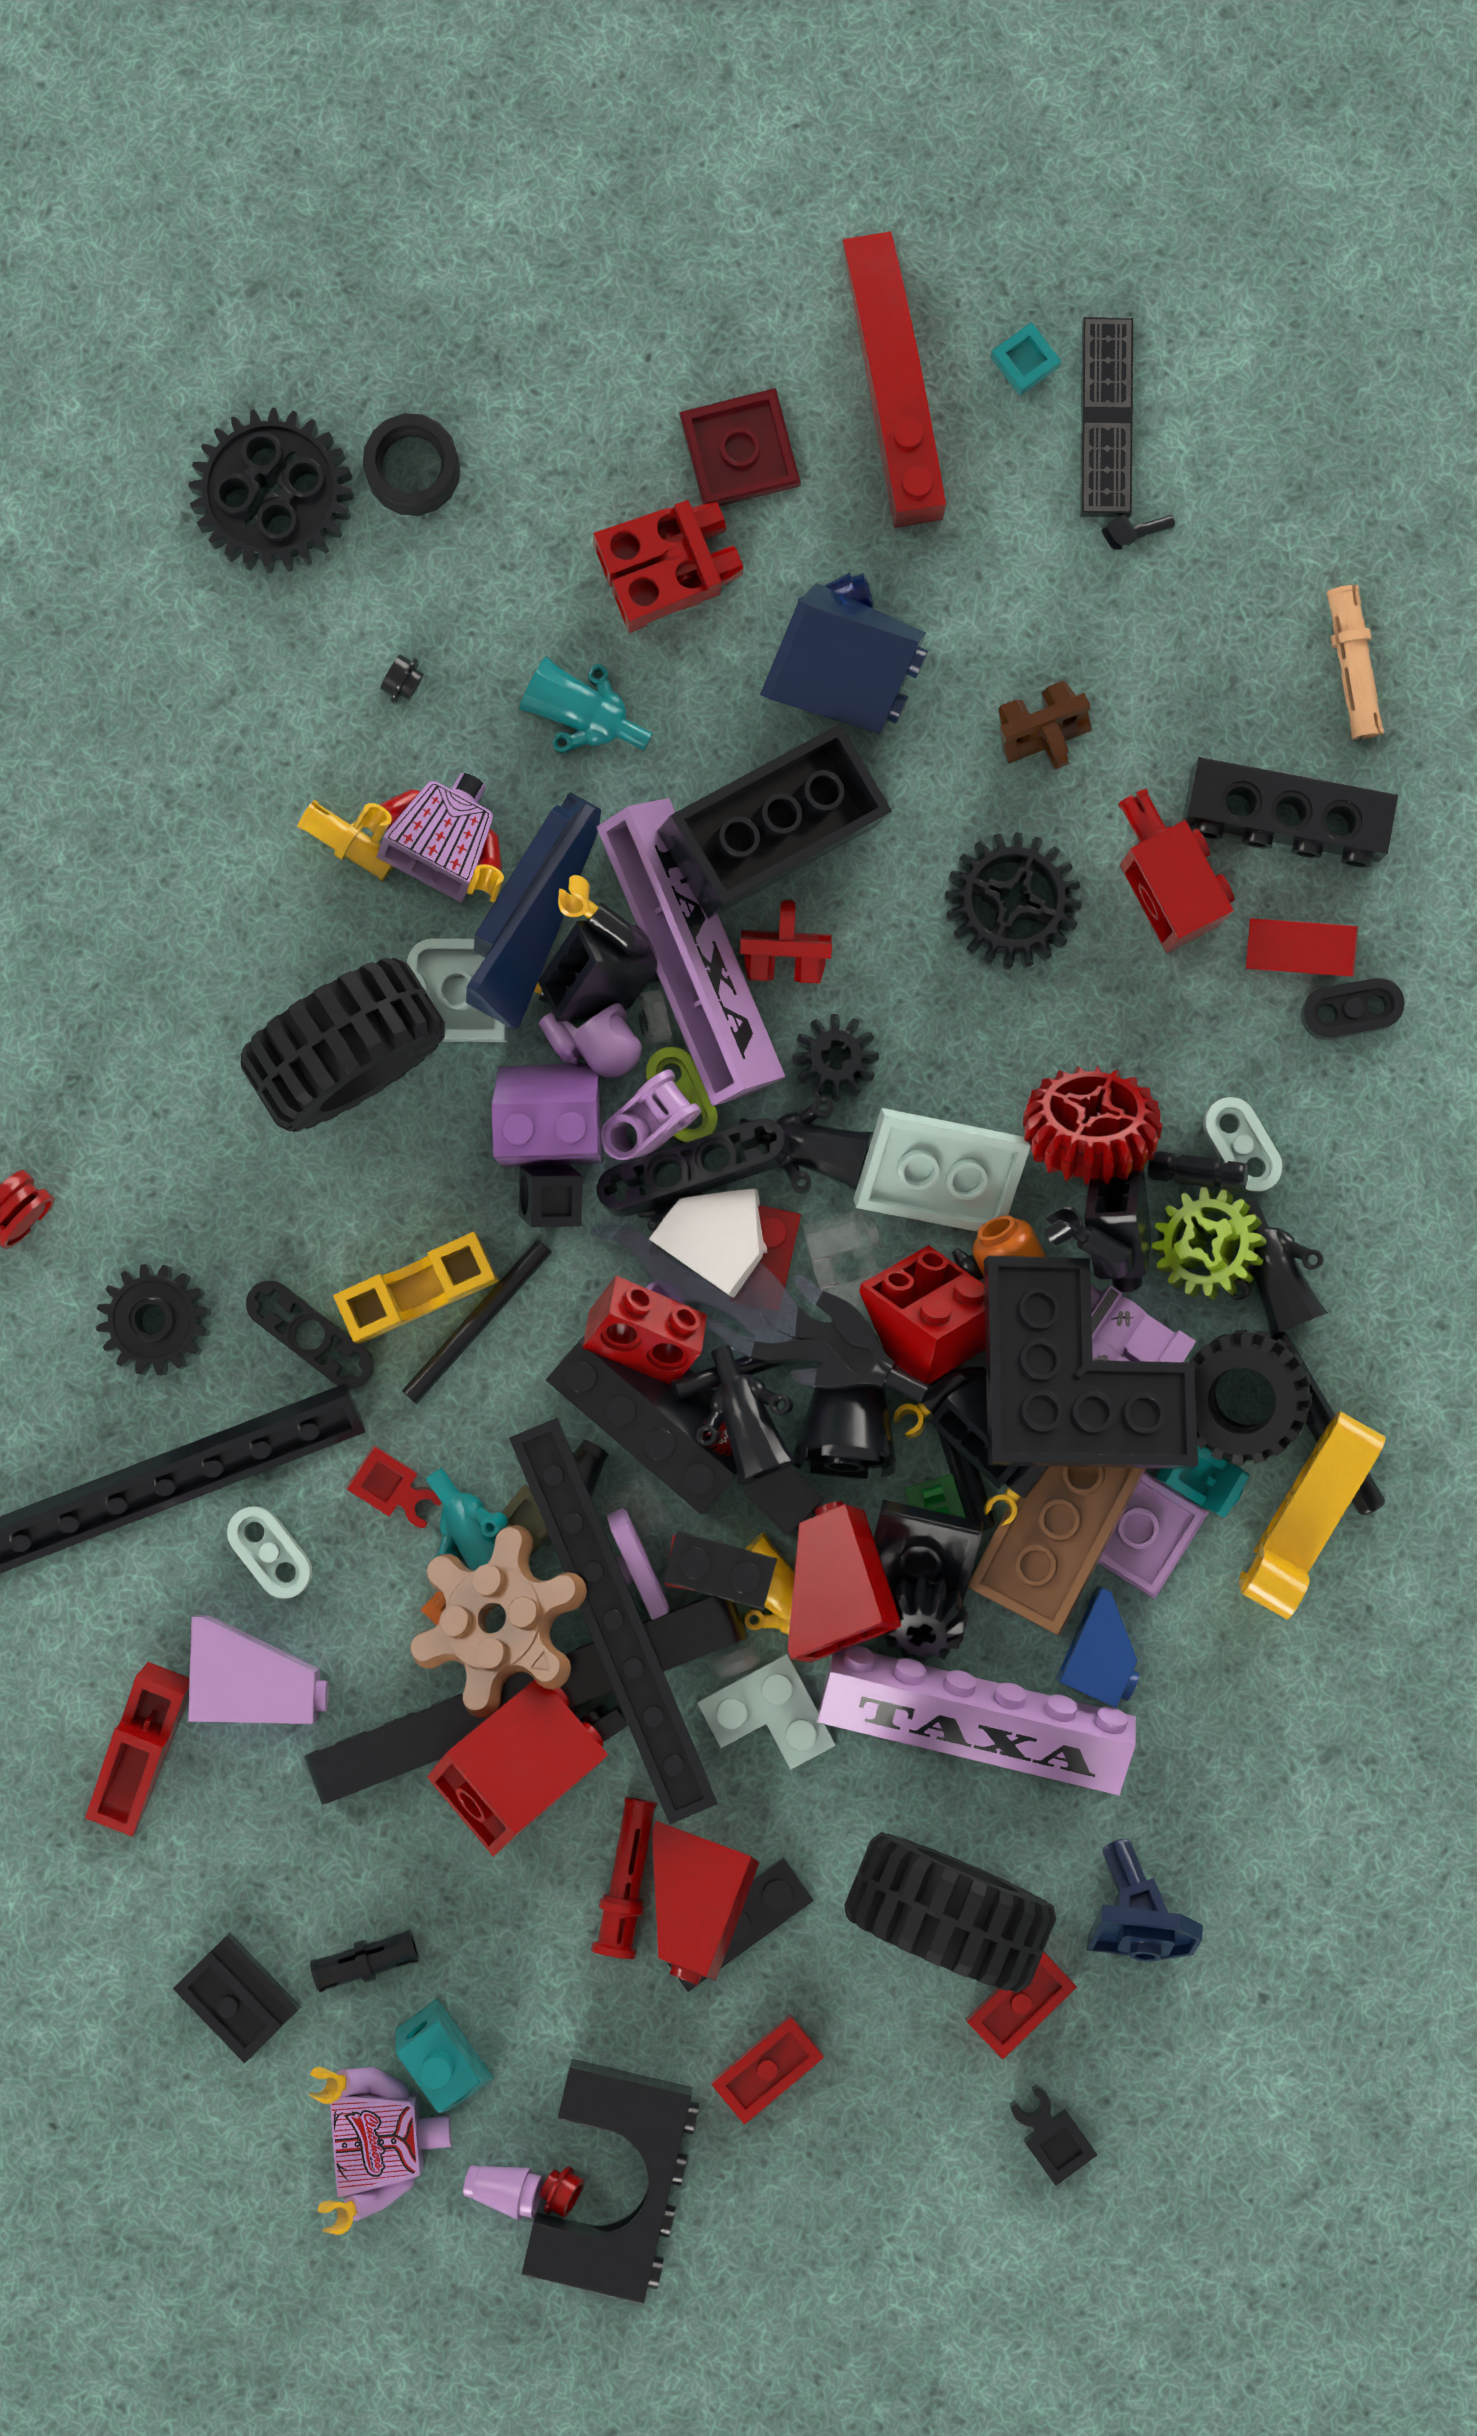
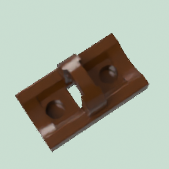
M1065 681L1048 686L1041 693L1045 709L1029 714L1023 700L1017 699L998 708L1002 750L1008 764L1044 750L1052 767L1055 770L1069 764L1067 757L1069 751L1065 741L1092 731L1088 710L1091 708L1085 693L1076 696Z

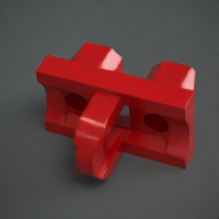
M783 899L780 902L779 931L741 930L740 954H745L747 979L758 981L774 980L775 956L795 957L794 981L800 983H821L826 959H831L832 934L794 932L796 902L790 899Z

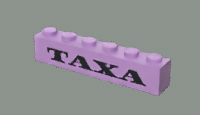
M670 798L627 806L598 825L597 830L636 924L647 936L649 945L658 962L656 972L711 1105H719L756 1093L785 1077V1074L718 914L710 919L707 918L657 832L668 817L675 813Z
M852 1646L832 1654L817 1721L818 1723L1119 1796L1136 1744V1716L1125 1714L1119 1709L1095 1707L1075 1702L1063 1695L1050 1696L1025 1690L1014 1683L1006 1682L1000 1684L973 1677L964 1671L942 1670L923 1665L919 1661L910 1658L897 1659L880 1655L861 1646Z

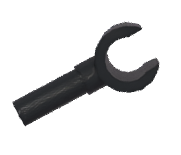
M1126 514L1110 522L1101 532L1112 549L1120 550L1123 549V545L1128 546L1148 534L1173 528L1175 521L1173 516L1170 515L1140 523L1133 527Z

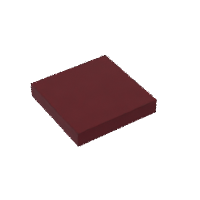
M776 388L679 412L703 505L717 502L720 507L801 486Z

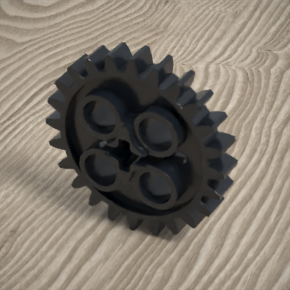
M271 408L268 421H261L259 415L253 409L250 411V424L243 426L235 416L231 417L234 432L228 435L223 430L216 428L214 432L219 441L218 446L214 447L204 443L201 445V449L209 459L208 462H193L192 464L195 472L203 478L189 482V488L192 493L202 496L190 503L195 514L205 515L197 522L202 533L214 531L209 538V542L214 549L227 544L224 554L228 561L233 562L243 553V563L246 569L250 571L258 559L262 560L268 574H272L276 560H282L288 572L293 571V557L298 555L308 565L312 564L309 550L315 546L320 551L328 553L329 549L324 540L326 534L338 538L342 536L340 528L334 522L335 519L347 520L351 517L348 508L340 504V502L354 499L352 489L341 485L352 479L349 467H338L346 459L342 449L330 450L334 443L330 432H326L316 438L318 426L315 420L311 419L300 428V419L296 411H292L286 421L281 422L276 408ZM263 448H270L276 451L274 459L269 464L258 466L252 463V459L257 451ZM296 454L298 456L297 459L293 460L286 467V461L289 456ZM312 474L318 477L317 485L312 490L300 492L294 489L295 482L300 476ZM278 483L281 492L278 495L270 492L265 497L261 489L265 485L273 488ZM235 490L249 492L248 499L243 505L239 507L225 505L226 498L231 492ZM257 515V521L251 528L246 527V523ZM285 515L291 518V524L286 531L280 534H273L267 531L268 524L274 517Z

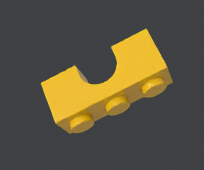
M471 1232L427 1252V1256L408 1266L384 1275L378 1274L334 1294V1300L353 1342L358 1344L365 1343L499 1282L479 1235L476 1232Z

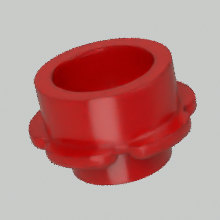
M567 2166L562 2172L554 2169L542 2186L539 2197L547 2201L544 2206V2212L548 2215L553 2211L564 2218L567 2217L584 2188L585 2180L575 2175L571 2166Z

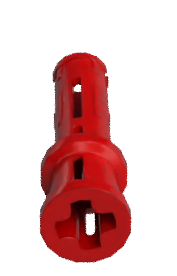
M625 1797L609 1894H603V1898H600L599 1908L603 1910L598 1941L592 1942L591 1951L609 1957L636 1959L637 1950L633 1948L638 1917L644 1915L645 1909L643 1900L639 1899L648 1853L654 1810L657 1803Z

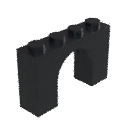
M576 2059L571 2060L557 2119L607 2130L627 2139L636 2147L645 2162L649 2185L638 2207L625 2218L611 2224L590 2225L537 2212L521 2275L642 2304L645 2301L647 2288L658 2289L664 2258L655 2256L659 2236L667 2238L670 2236L676 2206L667 2204L671 2184L678 2186L682 2184L688 2157L687 2154L679 2153L683 2133L693 2135L700 2103L690 2101L692 2087Z

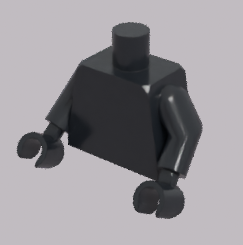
M1144 1168L1142 1172L1131 1171L1127 1181L1117 1176H1112L1108 1185L1101 1179H1091L1089 1181L1084 1214L1085 1227L1080 1214L1071 1206L1063 1207L1046 1216L1047 1221L1053 1224L1045 1229V1235L1048 1240L1054 1245H1059L1072 1237L1076 1239L1077 1247L1091 1255L1095 1277L1100 1280L1111 1279L1112 1286L1120 1292H1131L1141 1287L1143 1283L1142 1277L1147 1274L1151 1227Z

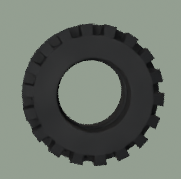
M1247 1329L1236 1330L1232 1334H1223L1216 1337L1191 1359L1190 1362L1194 1363L1197 1446L1200 1449L1206 1446L1213 1451L1212 1457L1218 1460H1222L1223 1457L1231 1458L1232 1464L1243 1465L1248 1460H1254L1256 1464L1266 1461L1271 1455H1279L1296 1439L1309 1416L1308 1412L1312 1404L1313 1393H1310L1309 1388L1311 1383L1309 1372H1305L1301 1365L1303 1360L1297 1352L1293 1354L1287 1348L1288 1343L1279 1338L1276 1341L1268 1337L1269 1333L1259 1330L1256 1333H1247ZM1233 1368H1249L1267 1378L1273 1387L1276 1402L1271 1415L1265 1421L1255 1425H1244L1234 1422L1224 1415L1217 1404L1215 1389L1219 1379L1227 1371Z

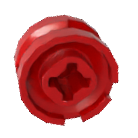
M23 1169L14 1173L0 1184V1246L3 1249L11 1248L20 1242L31 1231L30 1227L37 1219L41 1220L54 1204L55 1198L45 1189L38 1190L34 1186L35 1179Z

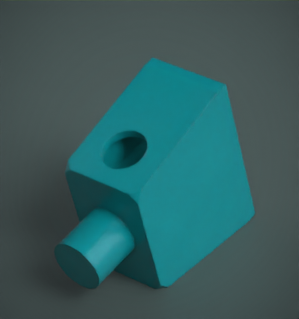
M438 1998L396 2028L395 2052L398 2058L439 2113L453 2110L495 2079Z

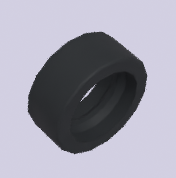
M403 413L386 419L372 431L364 447L363 468L372 493L384 507L400 515L421 516L438 510L452 497L459 483L460 461L452 436L439 422L423 414ZM406 437H420L431 442L438 450L441 458V472L436 482L428 489L416 493H404L393 488L385 479L382 470L383 457L388 448L397 440Z

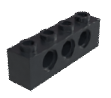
M1198 757L1192 766L1182 821L1186 820L1188 826H1192L1193 830L1198 829L1204 838L1221 839L1223 833L1243 836L1242 843L1250 847L1269 849L1272 848L1273 842L1291 845V852L1298 856L1320 858L1322 857V852L1342 855L1341 862L1343 864L1367 868L1371 867L1372 861L1380 862L1388 854L1398 795ZM1231 795L1244 797L1250 805V814L1244 817L1232 814L1227 808V797ZM1287 804L1294 807L1299 814V825L1287 826L1281 823L1276 814L1277 806ZM1339 814L1343 816L1349 825L1348 834L1344 836L1333 834L1326 824L1327 815Z

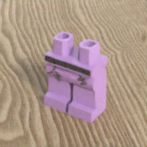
M1091 1285L1093 1360L1183 1362L1196 1343L1194 1339L1180 1330L1176 1333L1146 1314L1136 1303L1122 1297V1293L1110 1285L1103 1291H1100Z

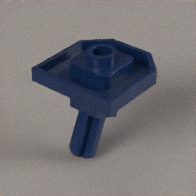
M1128 1839L1115 1840L1103 1847L1102 1853L1118 1894L1114 1900V1906L1102 1905L1088 1934L1087 1951L1128 1955L1134 1960L1144 1962L1194 1955L1202 1941L1203 1925L1182 1914L1169 1913L1167 1911L1155 1879L1146 1880L1133 1846Z

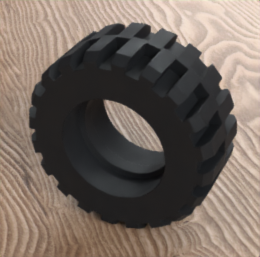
M384 958L376 963L370 962L362 965L359 969L352 972L349 971L329 984L320 986L307 997L299 999L290 1005L289 1009L275 1016L267 1023L265 1028L257 1031L251 1037V1042L246 1043L243 1047L241 1069L276 1125L289 1132H299L304 1128L315 1127L323 1121L327 1122L346 1110L349 1111L362 1101L384 1090L392 1082L399 1080L413 1067L418 1066L425 1060L428 1054L433 1053L437 1049L438 1044L445 1038V1021L410 966L397 958Z
M884 1832L879 1833L870 1840L844 1904L848 1920L857 1924L864 1931L872 1933L875 1937L964 1977L1017 1993L1031 1984L1056 1922L1054 1906L1041 1897L952 1856Z

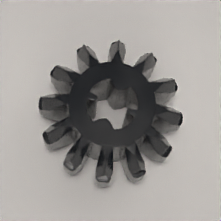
M832 1014L829 1022L830 1030L827 1032L822 1023L817 1019L811 1022L810 1027L817 1038L816 1040L805 1034L798 1035L797 1043L811 1052L793 1054L792 1062L796 1065L810 1064L811 1067L803 1070L797 1079L803 1084L815 1076L818 1078L812 1091L813 1096H821L825 1085L828 1084L832 1085V1100L839 1102L842 1096V1084H846L849 1092L854 1097L861 1093L860 1085L854 1078L855 1075L864 1081H873L875 1074L860 1063L872 1064L878 1062L879 1053L875 1051H861L862 1048L868 1046L873 1041L874 1036L871 1032H868L856 1039L853 1035L858 1029L859 1021L857 1019H851L846 1031L839 1030V1015ZM834 1045L841 1046V1054L847 1051L850 1060L842 1062L840 1070L830 1069L831 1062L828 1061L824 1064L821 1057L828 1055L830 1047Z
M923 1574L917 1580V1584L902 1578L900 1584L897 1585V1589H890L902 1627L885 1633L887 1647H901L903 1658H907L912 1654L920 1655L924 1664L931 1654L945 1660L947 1654L950 1653V1649H959L960 1643H962L964 1638V1628L967 1627L968 1612L966 1611V1606L962 1605L960 1590L946 1591L947 1586L944 1578L935 1584L928 1583Z

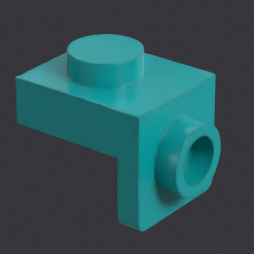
M1198 1446L1197 1467L1193 1469H1160L1156 1479L1200 1507L1221 1517H1226L1230 1509L1239 1501L1243 1493V1487L1250 1476L1242 1468L1228 1463L1224 1459L1218 1460L1211 1456L1213 1452L1205 1447L1200 1449Z

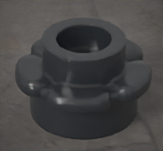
M399 654L388 670L380 689L392 696V702H397L400 696L410 700L420 684L424 674L416 670L419 663L417 658L411 661Z

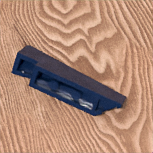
M571 792L567 795L561 806L556 805L550 811L474 937L473 951L485 957V959L467 985L466 1003L512 1029H517L521 1025L564 918V914L560 911L558 904L559 889H564L571 894L568 889L569 877L581 875L598 833L597 826L600 824L602 810Z

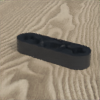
M262 1281L253 1286L246 1298V1309L251 1319L334 1384L339 1386L346 1383L348 1389H356L365 1385L370 1380L374 1371V1361L370 1352L361 1344L354 1343L347 1333L285 1285L276 1281ZM277 1290L281 1294L278 1300L279 1305L289 1313L293 1312L296 1304L303 1309L301 1313L289 1322L285 1334L278 1330V1327L285 1323L282 1318L274 1313H268L265 1317H262L259 1313L263 1305L257 1299L261 1293L272 1295ZM308 1320L319 1322L325 1332L324 1341L318 1348L313 1350L302 1348L296 1338L298 1327ZM335 1335L343 1340V1343L335 1349L347 1357H351L355 1353L362 1357L358 1365L363 1372L359 1377L349 1375L345 1379L341 1378L339 1373L342 1370V1366L330 1356H328L325 1366L317 1360L318 1357L325 1354L331 1348Z

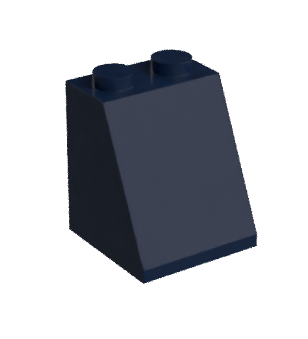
M816 583L798 601L760 695L880 734L888 721L897 724L909 696L902 694L901 690L908 675L916 679L924 664L928 650L920 646L926 632Z

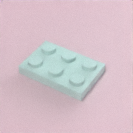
M881 1108L853 1200L856 1208L978 1232L981 1226L991 1219L1009 1214L1031 1145L1025 1141L1023 1136Z

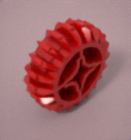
M1077 1065L1073 1074L1058 1070L1054 1080L1043 1078L1040 1087L1031 1091L1026 1110L1023 1113L1024 1139L1031 1145L1030 1149L1033 1153L1034 1162H1045L1048 1173L1062 1171L1065 1181L1070 1180L1074 1176L1083 1178L1086 1185L1091 1179H1101L1108 1185L1112 1176H1117L1127 1181L1130 1172H1142L1144 1165L1148 1160H1153L1154 1153L1157 1151L1158 1139H1161L1162 1132L1158 1101L1153 1100L1151 1097L1150 1088L1138 1086L1136 1077L1122 1079L1118 1069L1110 1074L1101 1072L1099 1066L1094 1071H1084Z

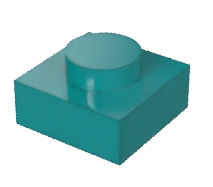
M1032 322L993 349L990 356L1019 396L1056 371L1061 365V359Z

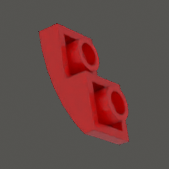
M1250 918L1246 969L1354 977L1359 926Z

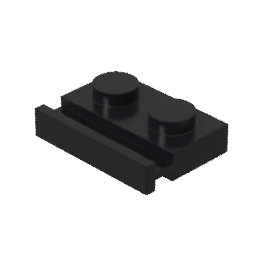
M231 1933L225 1936L173 1988L244 2064L301 2008L292 1996Z

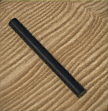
M537 1239L403 1388L402 1392L417 1404L551 1255L552 1251Z

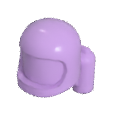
M619 1003L604 1009L578 1029L569 1021L557 1022L553 1013L547 1014L538 1023L554 1051L563 1062L577 1065L579 1063L578 1059L582 1055L589 1067L595 1073H598L599 1076L605 1078H617L626 1074L639 1062L642 1054L641 1042L627 1025L628 1014Z

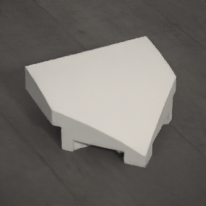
M753 1188L680 1198L649 1240L734 1298L763 1257V1253H768L767 1246L763 1242L758 1190Z

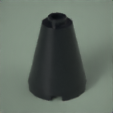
M815 1387L794 1450L795 1467L800 1469L804 1461L811 1463L810 1473L854 1479H867L868 1469L881 1468V1477L894 1474L896 1455L886 1391L872 1387L844 1390L816 1389Z

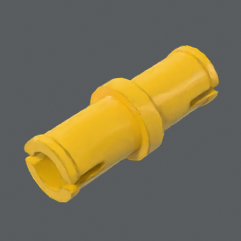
M313 800L302 815L297 828L308 832L334 849V856L340 860L348 858L378 877V880L384 882L393 866L377 858L381 844L373 843L371 837L362 832L364 827H358L356 830L352 827L355 822L349 824L321 806L319 802Z

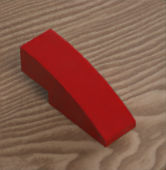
M147 1662L136 1675L122 1719L114 1729L85 1819L129 1836H134L189 1699V1677L151 1662Z

